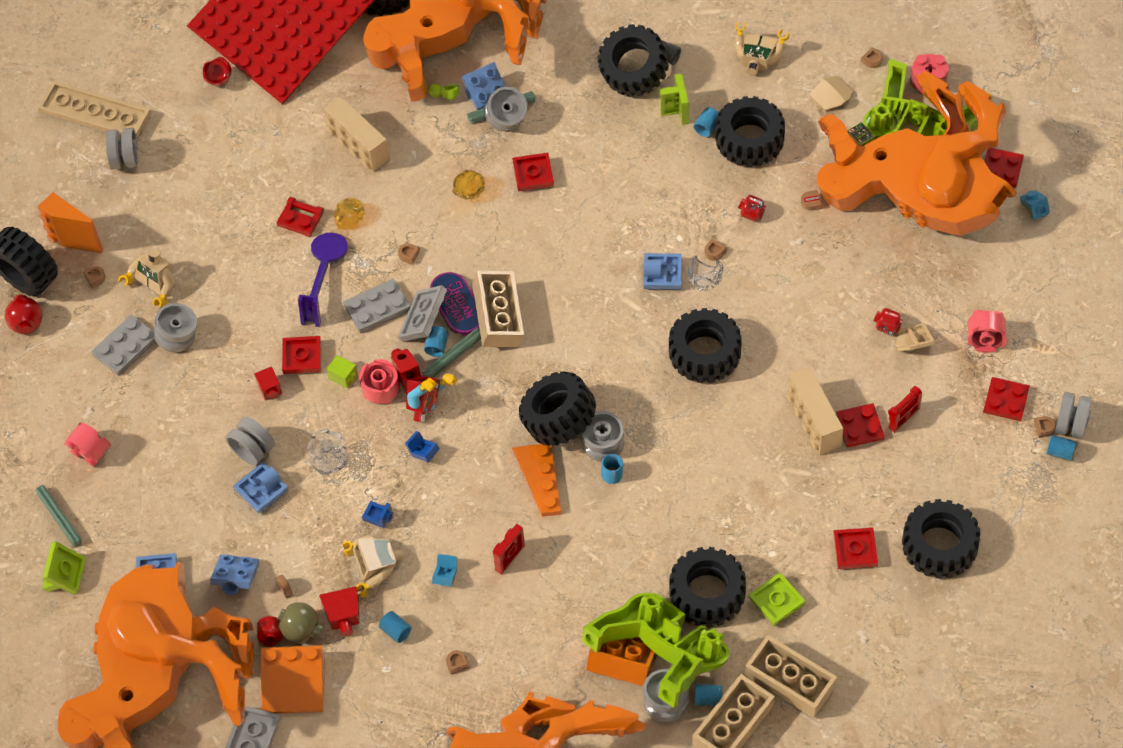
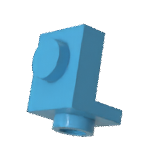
M1037 190L1029 191L1020 197L1021 204L1031 210L1034 220L1050 213L1047 197Z
M438 554L437 566L432 576V584L452 587L457 574L458 558L456 556Z

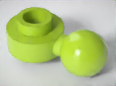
M434 83L428 88L429 95L434 98L442 94V97L447 100H453L460 94L459 86L456 84L441 87L439 84Z

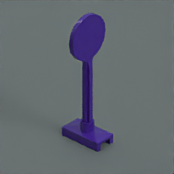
M324 233L317 236L311 243L313 256L321 262L310 296L299 294L298 306L301 325H305L306 321L315 322V326L320 327L321 317L318 296L329 262L340 260L348 251V243L340 234Z

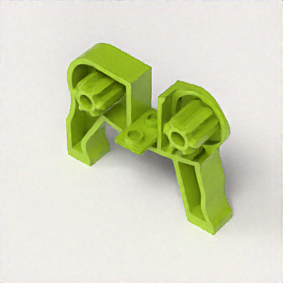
M891 58L888 61V77L885 83L884 95L878 106H873L865 114L863 124L875 135V139L903 130L907 121L920 125L917 133L921 135H943L947 129V122L945 123L943 116L938 110L912 99H903L907 64ZM964 106L963 111L970 131H974L978 128V121L969 107Z
M645 592L636 594L620 608L603 613L583 628L582 642L596 653L601 650V646L605 642L640 637L652 651L672 663L673 665L660 682L658 697L673 708L678 705L679 697L689 689L698 675L722 667L728 661L730 655L729 648L724 643L723 634H719L715 628L707 631V627L700 625L680 640L685 614L667 599L655 593Z

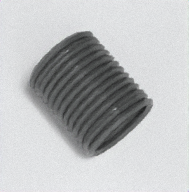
M662 40L669 56L668 64L675 65L680 57L681 48Z

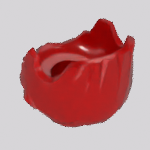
M221 56L210 62L207 61L202 68L203 78L212 86L223 85L232 74L231 65Z

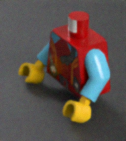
M445 374L442 381L441 379L428 376L407 380L406 409L414 411V421L425 422L426 412L432 411L436 407L438 392L445 388V384L451 387L457 382V378L453 374Z

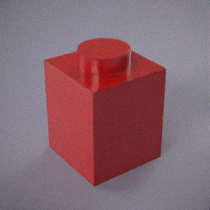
M272 366L254 373L256 383L265 401L283 394Z

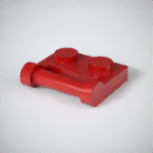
M290 196L277 220V226L311 237L323 216L324 208L311 206L297 201L296 198ZM295 207L306 212L314 214V216L310 217L299 212L293 211V208Z
M913 386L910 389V393L903 400L888 410L890 416L889 429L894 433L920 409L922 399L920 388Z

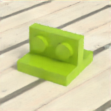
M681 73L675 74V87L660 89L661 116L679 114L681 124L685 125L689 124V101Z
M57 541L52 542L42 577L44 581L42 589L50 592L61 588L72 595L78 593L86 557Z

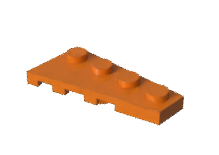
M535 444L513 447L514 456L524 474L541 516L560 515L561 507L551 445Z

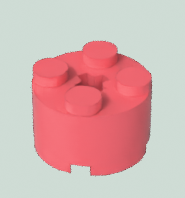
M921 54L916 57L911 73V85L914 89H917L923 95L917 76L924 71L947 83L949 67L944 56Z
M975 310L968 319V344L974 346V350L983 353L995 352L996 348L1000 346L1003 348L1007 343L1006 319L1003 312Z
M376 359L370 364H365L360 370L359 379L364 398L376 404L391 403L397 396L400 388L398 373L394 365L387 360Z
M79 422L64 442L71 449L70 452L77 458L80 456L84 457V461L92 467L98 463L111 446L105 437L101 439L98 435L99 432L83 422Z

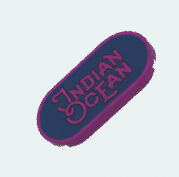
M445 272L436 276L431 282L430 288L442 285L447 289L439 312L452 332L467 336L473 330L479 328L473 292L466 280L457 273Z

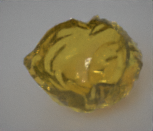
M464 170L454 178L452 192L454 195L465 200L476 199L485 190V178L476 171Z
M356 198L342 200L336 205L334 211L335 225L338 230L355 228L360 221H363L365 216L364 205L362 201Z

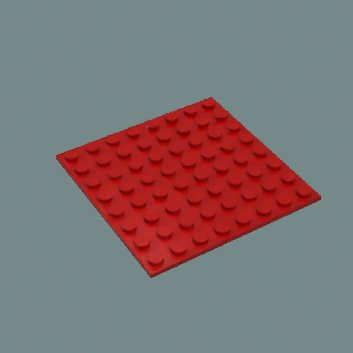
M209 0L189 22L187 27L283 105L374 0Z

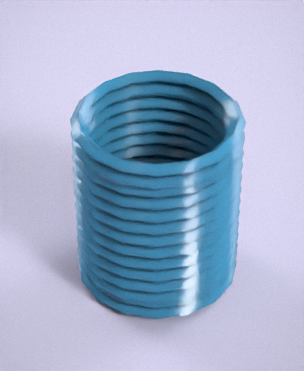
M710 107L705 108L694 123L695 131L703 137H709L715 129V122L719 112Z
M432 326V330L426 338L424 351L430 356H442L449 332L443 327Z
M1052 434L1046 454L1071 461L1077 442Z
M608 454L602 460V479L609 484L618 483L623 475V460L617 454ZM615 467L617 468V470L612 471L608 470L607 468Z
M394 611L386 613L379 623V628L397 643L403 642L412 630V627Z
M696 683L695 705L716 706L722 698L723 686Z

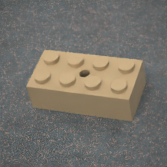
M341 96L323 108L327 132L331 136L334 135L341 146H346L353 157L360 159L365 168L375 172L390 161L387 139Z
M477 271L472 284L482 347H519L524 336L514 271Z
M808 366L790 373L786 383L788 388L786 396L789 403H793L797 418H801L804 432L810 435L813 449H817L819 455L841 448L843 427L811 367Z
M769 635L765 637L745 665V676L813 718H815L836 688L837 676Z
M740 674L692 735V745L696 748H742L774 707L775 696Z

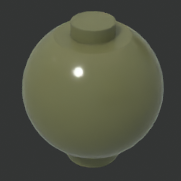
M302 602L292 603L286 609L282 608L277 620H280L279 629L282 635L295 643L306 642L311 637L317 639L323 628V624L317 621L318 614L314 608Z

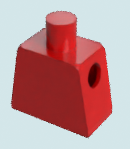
M397 348L392 351L390 358L397 370L399 382L407 395V380L420 377L421 372L418 363L410 351ZM407 372L411 373V376L409 378L406 375Z
M354 586L320 594V601L331 629H340L342 636L352 635V626L360 623L357 587Z

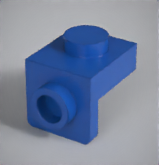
M418 431L405 443L412 457L425 462H429L440 450L436 443L424 439Z
M370 501L362 516V520L384 528L393 517L391 504L386 503L383 506Z

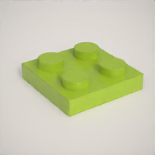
M780 572L751 592L748 597L773 626H776L804 606L806 602Z

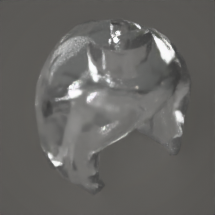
M695 255L688 269L689 282L700 291L706 292L716 288L723 277V263L717 260L716 266H710L699 261L697 255Z

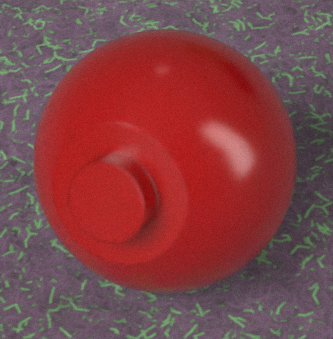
M17 295L7 305L4 317L7 326L12 331L18 334H29L40 326L43 313L40 305L35 300L25 295Z

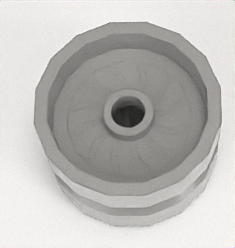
M502 87L495 90L485 106L487 122L499 131L514 130L521 124L527 112L525 96L513 87Z
M124 128L122 134L117 129L107 130L106 148L111 170L121 169L123 163H125L127 168H137L139 154L135 129Z
M170 303L163 306L157 312L154 340L158 346L170 352H181L193 344L197 328V318L193 310L183 304Z
M1064 391L1055 433L1065 435L1069 424H1072L1071 436L1082 439L1085 427L1087 428L1091 412L1089 408L1092 397L1082 395L1079 397L1078 405L1074 406L1075 394Z
M606 411L595 412L591 424L587 425L586 430L581 433L582 447L587 456L602 462L606 455H619L624 447L623 423L615 414Z
M243 417L237 423V429H232L226 435L225 440L236 455L245 462L256 466L263 459V453H268L275 446V441L262 425L252 418Z
M660 669L652 672L643 684L644 708L652 719L659 722L676 721L686 713L688 708V690L679 697L678 705L674 708L658 697L660 682L669 669Z

